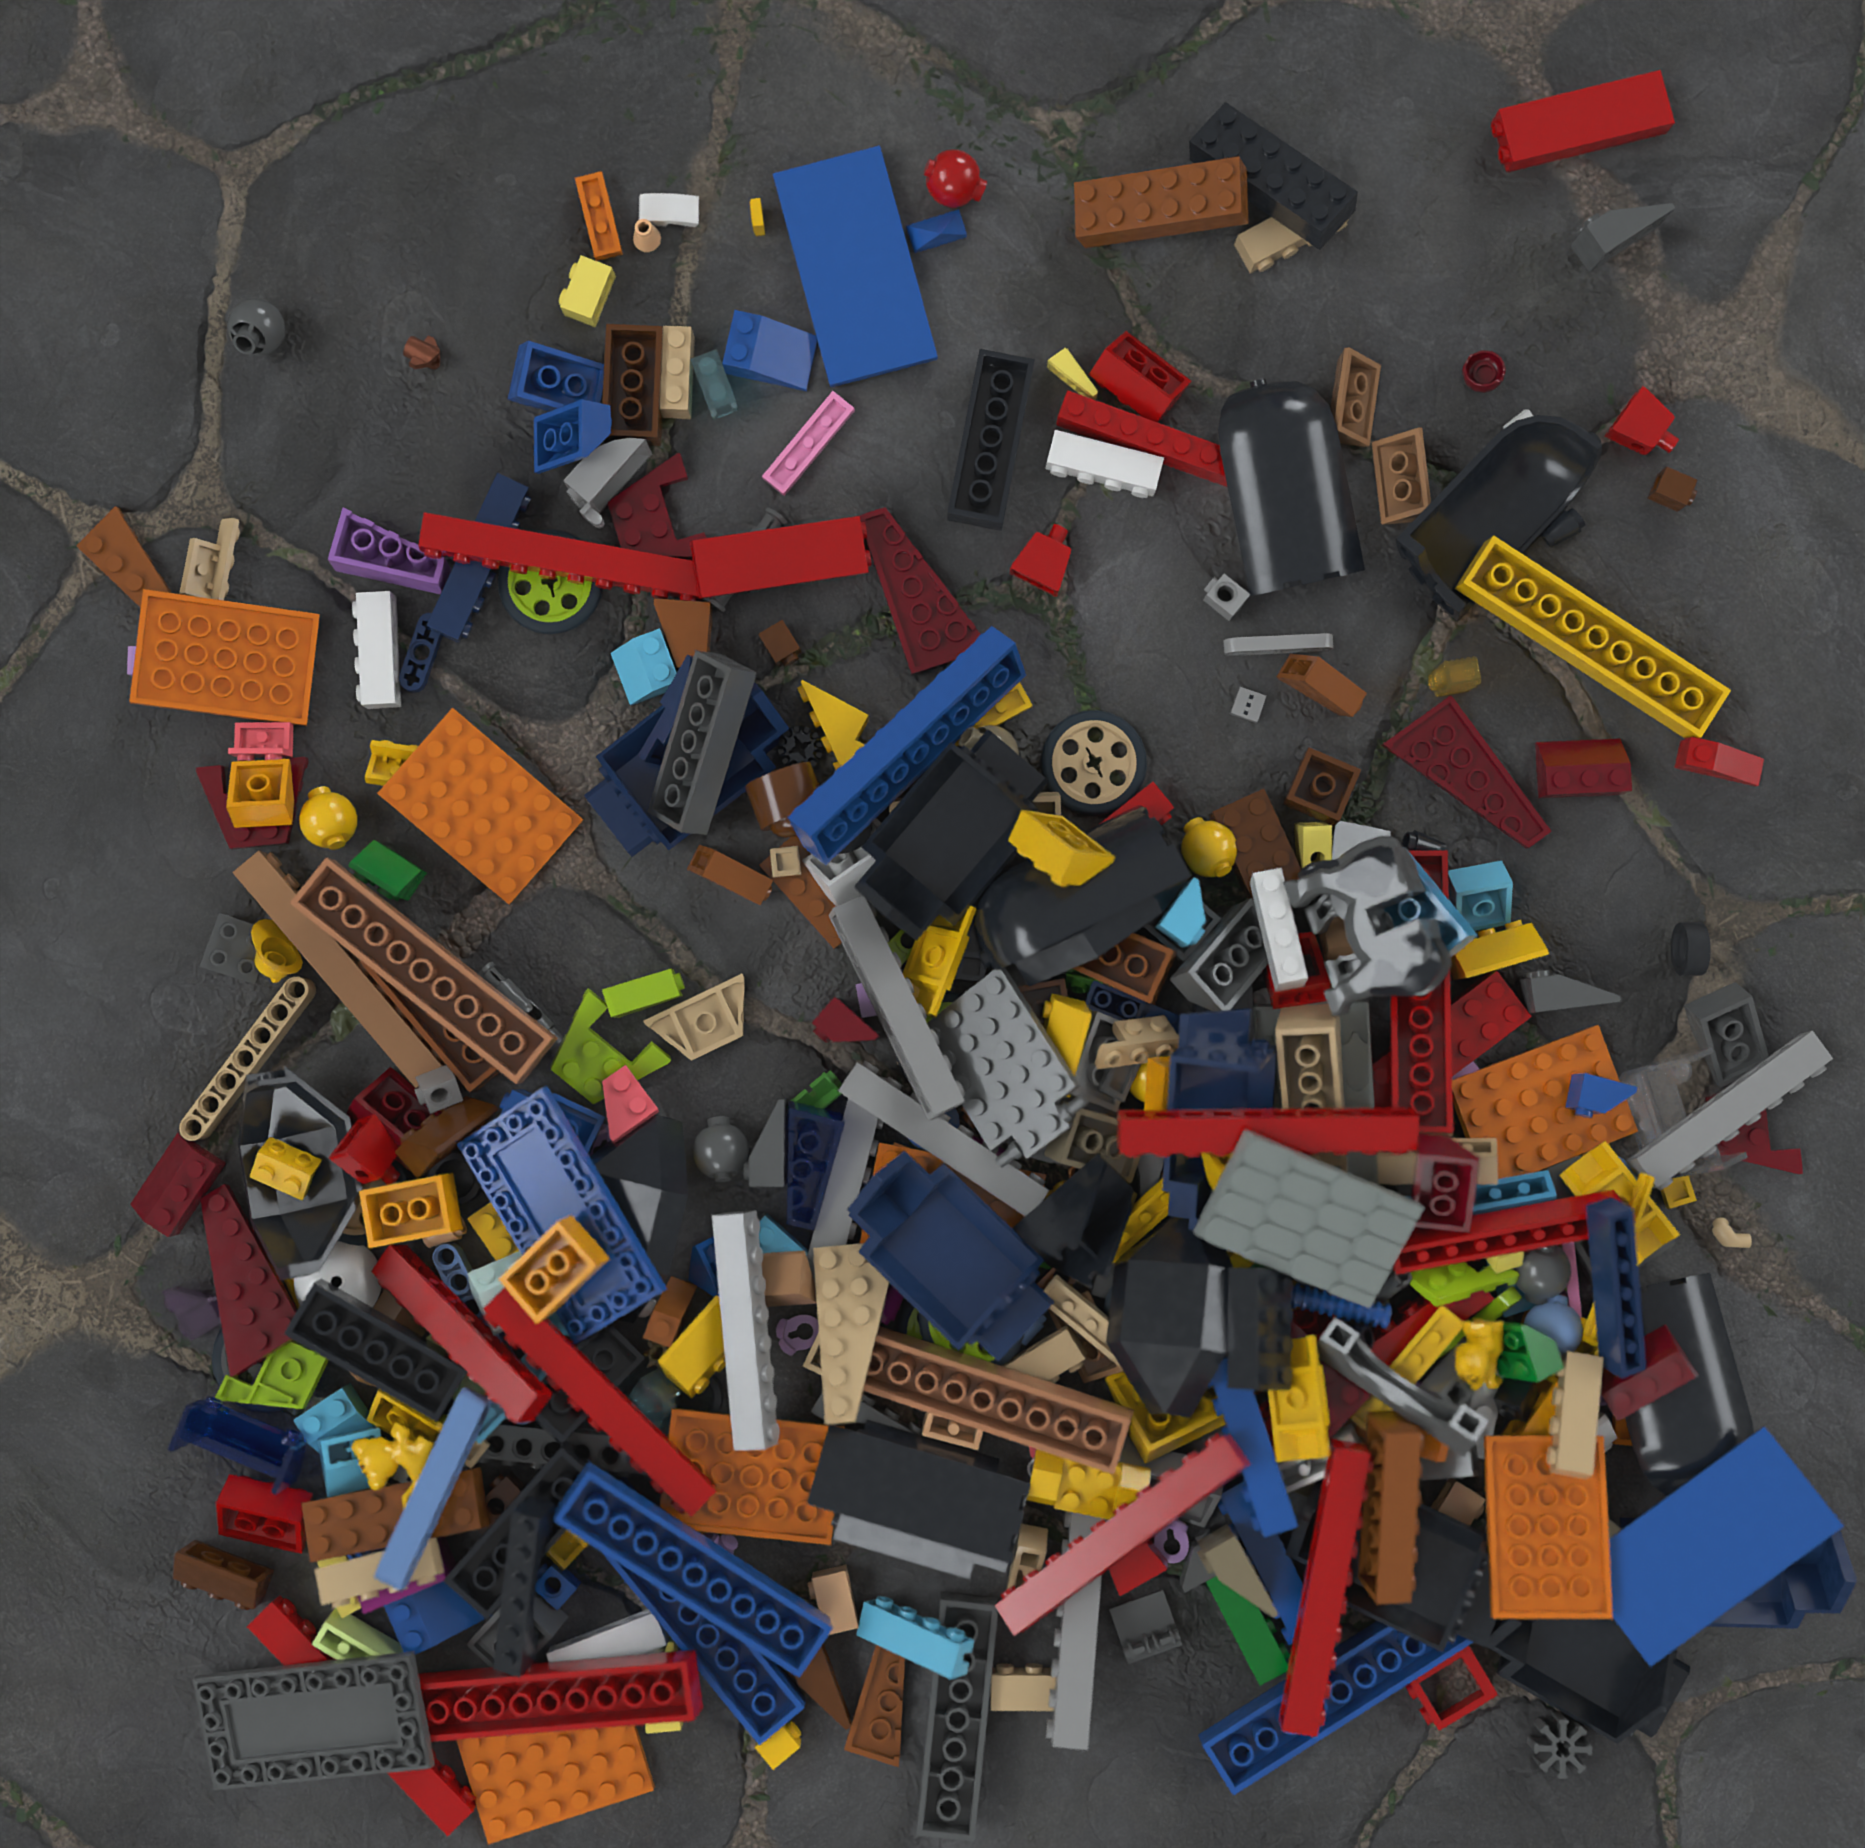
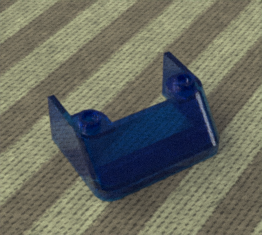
M207 1396L206 1400L200 1399L185 1406L167 1450L174 1452L188 1444H194L277 1478L271 1490L273 1494H278L296 1483L301 1472L307 1442L302 1439L304 1436L302 1433L292 1429L284 1431L225 1407L222 1400Z

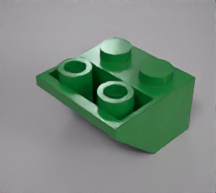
M376 840L367 845L348 865L355 870L353 875L357 879L372 886L378 885L377 891L380 894L397 902L400 898L409 901L427 874L426 871Z
M1503 1322V1352L1497 1358L1496 1366L1500 1377L1540 1382L1564 1368L1555 1340L1525 1324Z

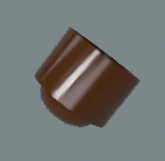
M811 762L784 767L748 783L745 788L761 831L771 830L773 834L784 838L797 836L788 817L797 806L802 805L813 794L815 789L819 787Z

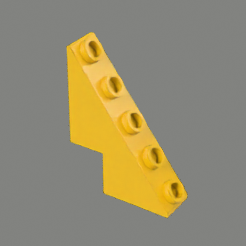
M802 680V685L797 687L803 702L809 701L814 710L809 715L815 728L822 727L825 736L821 740L827 753L833 751L837 759L833 766L837 770L851 759L859 748L864 746L858 739L869 721V715Z

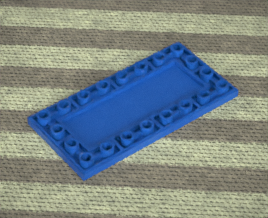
M876 146L773 173L830 388L938 360L881 147Z
M548 1086L541 1088L457 1144L522 1256L554 1224L573 1215L610 1258L607 1263L555 1311L574 1345L667 1289Z
M1763 1426L1609 1538L1613 1618L1651 1667L1840 1530L1844 1525Z

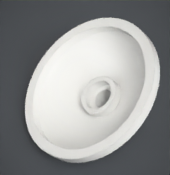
M337 1241L319 1272L309 1276L294 1278V1291L300 1306L316 1281L322 1278L331 1283L333 1277L339 1276L342 1279V1284L338 1287L339 1289L373 1307L378 1300L382 1288L378 1284V1279L371 1273V1270L378 1262L376 1257L365 1246L350 1245Z

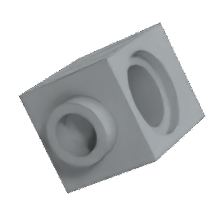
M1223 574L1219 580L1214 577L1205 587L1204 591L1207 592V595L1203 601L1230 621L1250 594L1226 574ZM1219 590H1227L1231 594V600L1228 602L1221 601L1218 598L1217 592Z
M447 1065L416 1077L419 1088L414 1089L420 1105L426 1104L430 1114L463 1101L455 1076Z

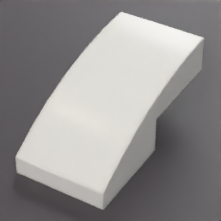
M667 193L640 194L639 220L647 219L652 225L666 227L668 224L696 227L699 223V196Z

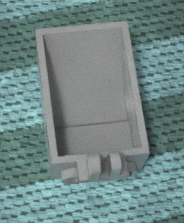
M626 438L603 444L597 447L588 457L583 458L563 480L568 487L566 493L581 508L580 513L583 518L594 527L600 529L604 526L605 522L600 512L608 505L607 502L616 496L652 455L646 439Z

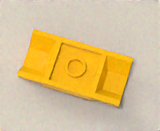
M973 906L969 907L955 926L950 924L941 915H938L920 938L914 942L903 971V976L911 981L914 988L913 996L917 1004L920 1003L923 1006L926 1016L937 1017L946 990L950 991L970 938L967 935L976 913V908Z
M1606 1141L1587 1152L1558 1175L1574 1196L1614 1189L1625 1205L1629 1204L1637 1182ZM1650 1196L1635 1234L1638 1266L1661 1246L1680 1235Z
M1311 1335L1305 1338L1292 1339L1291 1390H1268L1276 1462L1330 1457L1327 1426L1330 1425L1322 1365H1319L1316 1336Z
M1036 1449L1030 1480L1031 1486L1026 1500L1053 1505L1054 1509L1110 1520L1115 1516L1113 1511L1125 1502L1130 1505L1138 1499L1135 1494L1150 1483L1151 1468L1118 1462L1115 1474L1113 1475Z

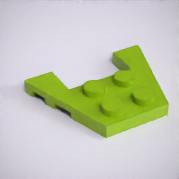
M588 988L550 1067L555 1074L592 1104H595L604 1099L602 1081L626 1065L634 1077L639 1080L667 1065L671 1061V1057L652 1041L633 1061L628 1060L590 1028L608 1007L605 1001Z
M1465 1262L1412 1271L1410 1272L1412 1279L1409 1285L1437 1307L1468 1298L1470 1293L1480 1290L1485 1292L1493 1291L1496 1289V1286L1505 1283L1508 1286L1514 1285L1518 1282L1519 1274L1513 1269L1496 1274L1490 1265L1478 1273Z
M293 1340L266 1357L253 1385L239 1378L225 1375L214 1399L218 1401L306 1409L329 1360Z

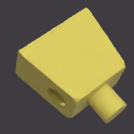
M1325 822L1294 823L1296 859L1301 869L1310 863L1332 860V825ZM1316 852L1317 857L1311 862V855Z

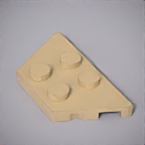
M743 974L731 978L644 1020V1023L693 1061L744 1036L745 977Z

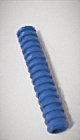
M1298 1283L1295 1286L1293 1285L1291 1292V1309L1300 1307V1311L1309 1309V1313L1318 1311V1315L1327 1313V1317L1336 1315L1337 1319L1345 1317V1321L1354 1319V1323L1363 1321V1325H1368V1323H1372V1327L1381 1325V1329H1386L1389 1326L1392 1307L1389 1303H1386L1384 1306L1380 1301H1377L1376 1304H1372L1371 1308H1367L1327 1293V1290L1323 1289L1321 1292L1316 1287L1312 1290L1307 1285L1303 1288Z

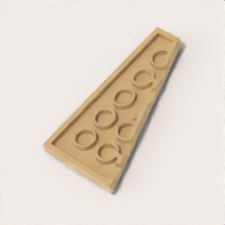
M864 1243L813 1248L826 1425L856 1422L873 1347L887 1297L889 1282L858 1252Z

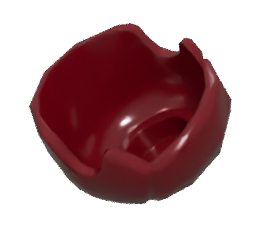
M1482 350L1470 354L1462 368V375L1466 385L1473 391L1480 393L1495 390L1502 383L1506 374V366L1503 359L1494 351Z

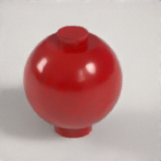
M957 149L945 150L936 155L934 160L929 159L923 175L927 176L926 186L931 197L939 204L950 208L964 206L971 200L979 202L987 185V180L979 177L980 169L974 158L968 153Z

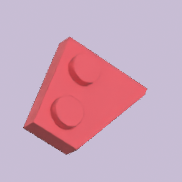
M626 1065L602 1081L609 1134L613 1144L659 1113L657 1106Z

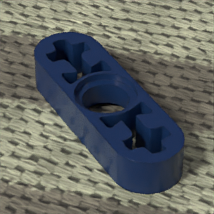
M425 613L419 618L399 675L401 686L412 693L420 692L425 688L443 637L431 631L429 638L434 640L433 644L427 640L420 639L421 635L425 638L427 637L428 629L425 627V624L428 623L432 613ZM421 645L428 646L430 654L425 660H418L415 657V650ZM413 661L419 666H425L424 670L418 668L416 676L420 678L419 683L414 682L410 686V682L406 679L408 675L413 676L416 668L410 666Z

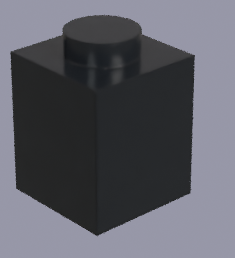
M1504 1377L1493 1399L1498 1413L1502 1417L1526 1423L1537 1401L1539 1391L1534 1381Z

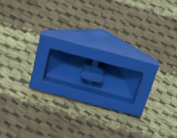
M959 209L906 225L914 253L967 237Z
M714 1236L692 1247L688 1278L689 1281L713 1297L719 1296Z

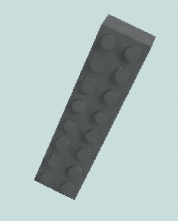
M940 1592L938 1611L940 1625L946 1628L962 1630L965 1633L964 1636L975 1641L972 1652L964 1654L963 1660L969 1663L966 1675L949 1679L932 1671L916 1836L975 1841L998 1610L995 1607L998 1603L997 1597Z

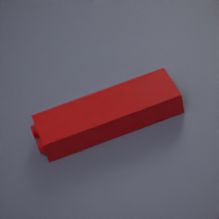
M1661 70L1501 108L1491 122V131L1493 137H1497L1499 161L1501 164H1504L1507 173L1663 135L1670 130L1675 121Z
M860 516L692 540L690 548L699 599L868 573V567H871V555L869 550H865L863 539H867L865 522L860 521Z

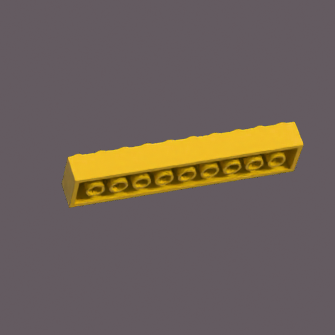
M1494 535L1483 543L1455 587L1457 591L1685 739L1689 737L1701 738L1731 692L1729 688Z

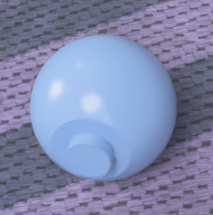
M1556 1295L1548 1298L1544 1304L1535 1305L1528 1312L1524 1324L1555 1340L1561 1357L1567 1351L1574 1352L1578 1348L1582 1339L1583 1325L1578 1313L1573 1308L1567 1306L1568 1298L1563 1295Z

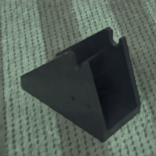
M1098 1153L1012 1229L1044 1259L1048 1266L1092 1289L1091 1280L1095 1275H1099L1102 1279H1106L1109 1276L1137 1193Z

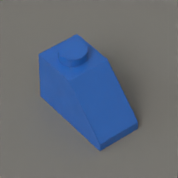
M1587 1073L1572 1074L1565 1108L1576 1110L1575 1115L1593 1118V1114H1605L1637 1092V1087Z

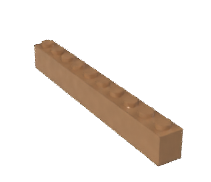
M258 850L232 873L413 1086L419 1088L416 1077L446 1065L363 967L360 961L348 949L290 904L291 900L299 892L297 888L300 887V884L289 873L287 875L283 873L279 868L282 863L273 853L267 854Z

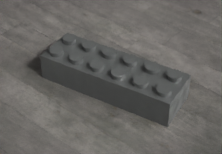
M695 651L649 804L648 813L681 833L707 835L757 672L722 654Z

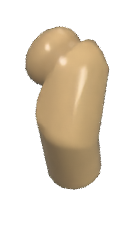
M1716 1218L1713 1221L1712 1225L1714 1228L1712 1232L1721 1245L1739 1248L1751 1247L1752 1239L1750 1234L1735 1233L1725 1218Z

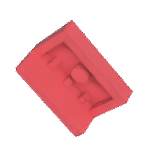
M290 722L235 723L234 748H228V754L237 757V761H255V758H265V760L293 758L294 724Z

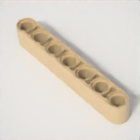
M292 977L284 983L182 1119L179 1131L185 1139L191 1141L203 1140L213 1133L243 1093L246 1074L258 1073L314 998L316 987L312 980L303 977ZM301 982L305 987V992L301 997H297L294 989ZM282 1005L288 1010V1015L284 1020H280L277 1015V1011ZM264 1028H267L271 1034L267 1043H263L260 1038V1033ZM247 1051H250L253 1055V1062L250 1066H247L243 1061V1056ZM230 1074L236 1079V1084L232 1089L226 1084V1079ZM212 1097H215L219 1103V1107L215 1112L209 1107V1101ZM195 1120L201 1124V1131L198 1135L192 1131V1124Z

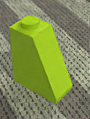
M668 969L603 989L602 992L610 1016L620 1018L682 997L681 990L685 989L681 974H675L674 969Z

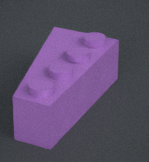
M344 507L342 508L328 556V561L335 571L440 595L451 572V568L444 557L441 559L424 556L425 552L420 551L418 544L411 543L401 538L398 534L390 530L387 531L375 525L374 522L361 518Z

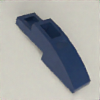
M686 656L660 701L665 710L638 754L645 762L657 765L662 764L694 656Z
M1092 981L1085 999L1090 1011H1098L1119 1021L1165 1015L1175 1032L1179 1034L1180 1015L1097 981Z

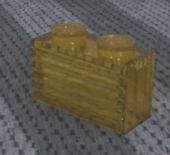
M1472 656L1465 659L1462 657L1460 660L1455 659L1453 661L1451 659L1448 662L1445 660L1428 675L1430 690L1435 692L1436 697L1472 690L1481 683L1477 657Z

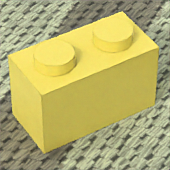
M580 256L578 263H574L571 267L569 274L571 281L568 288L562 290L559 298L560 308L564 316L596 327L616 277L613 268Z

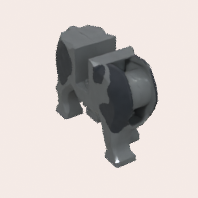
M1377 836L1360 842L1335 860H1324L1306 865L1298 873V880L1283 882L1293 907L1302 908L1309 905L1316 896L1323 894L1314 906L1304 909L1313 934L1327 932L1335 917L1340 916L1344 920L1346 938L1354 953L1348 956H1339L1337 960L1324 962L1333 988L1325 990L1324 994L1333 1016L1346 1015L1356 1000L1376 995L1381 997L1425 995L1435 989L1448 974L1452 961L1441 938L1437 919H1417L1394 928L1390 914L1384 910L1387 907L1426 892L1419 878L1414 860L1407 848L1401 847L1396 838Z

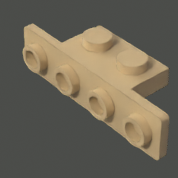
M227 518L221 520L217 544L197 538H190L180 594L224 600L229 591L228 576L234 564V546L240 534L238 519Z
M1165 1015L1114 1021L1112 1032L1119 1042L1101 1044L1094 1064L1097 1069L1148 1063V1058L1171 1056L1178 1049L1179 1034L1175 1032Z

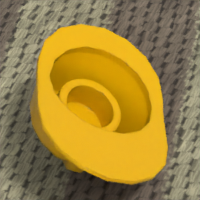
M263 919L253 925L251 937L256 949L254 962L260 973L269 977L273 983H277L288 974L297 973L302 968L303 961L298 949L273 920Z

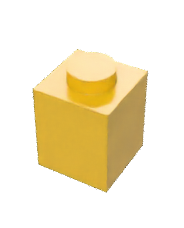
M790 1721L760 1746L756 1742L755 1749L774 1770L800 1748V1736L802 1734L796 1724Z

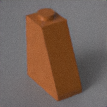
M654 599L656 612L678 670L687 655L694 656L696 650L710 652L713 607L710 602Z
M1290 653L1276 676L1282 682L1341 716L1353 717L1362 707V701L1367 694L1318 656Z
M700 844L687 870L760 906L763 901L768 899L772 891V879L716 850Z
M674 1276L670 1277L666 1285L667 1289L662 1292L654 1307L643 1336L645 1339L667 1347H671L680 1337L698 1288L697 1285Z

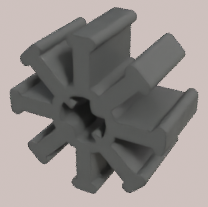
M1552 1711L1553 1729L1549 1730V1726L1542 1718L1537 1717L1533 1721V1725L1542 1734L1545 1733L1544 1737L1527 1735V1744L1537 1754L1533 1755L1532 1758L1544 1772H1548L1550 1767L1559 1779H1567L1566 1761L1570 1760V1764L1578 1773H1582L1586 1766L1577 1756L1574 1757V1754L1587 1753L1592 1755V1745L1582 1736L1586 1735L1587 1732L1575 1719L1571 1718L1569 1723L1560 1712ZM1561 1741L1563 1745L1558 1749L1556 1744Z

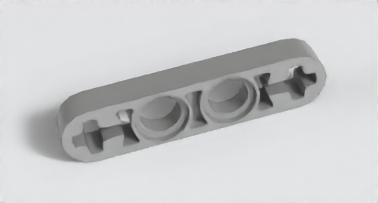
M1329 633L1238 637L1223 640L1224 655L1226 656L1322 652L1333 649V634Z

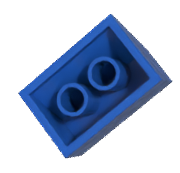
M581 399L534 417V473L540 474L588 457L611 434L612 419L610 416V405Z

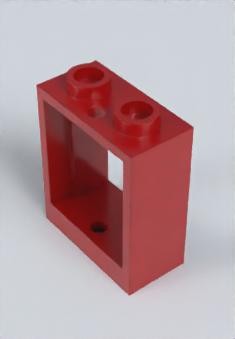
M1312 932L1297 933L1302 955L1310 954L1317 975L1308 977L1304 987L1275 992L1269 963L1262 970L1273 1010L1327 1001L1324 991L1330 989V979L1316 935Z
M1469 1645L1405 1686L1413 1700L1418 1698L1423 1707L1419 1711L1428 1725L1433 1723L1439 1731L1498 1696ZM1461 1658L1479 1690L1437 1714L1419 1683Z

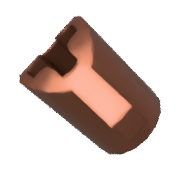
M428 335L423 341L411 336L407 340L403 355L411 359L409 367L413 369L439 368L440 348H438L435 338Z

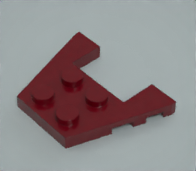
M680 453L672 456L607 502L621 548L688 559L692 558L690 542L706 538L705 532L676 540L662 495V487L688 480Z
M307 757L285 758L289 759L291 763L294 793L292 825L234 828L226 808L228 794L226 793L224 766L196 767L198 778L229 849L289 844L297 812V800L299 792L302 791L303 775L305 768L308 766Z
M1718 1093L1706 1097V1102ZM1766 1108L1760 1112L1762 1116L1760 1119L1748 1126L1743 1124L1738 1128L1740 1133L1726 1142L1724 1140L1716 1144L1718 1149L1712 1153L1794 1174H1803L1800 1148L1771 1150Z

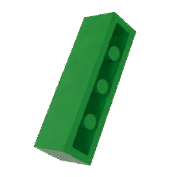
M1217 1576L1207 1580L1206 1583L1259 1685L1261 1686L1287 1672L1288 1664L1286 1660L1290 1659V1655L1283 1642L1277 1645L1273 1637L1277 1630L1270 1617L1263 1618L1258 1606L1221 1582Z

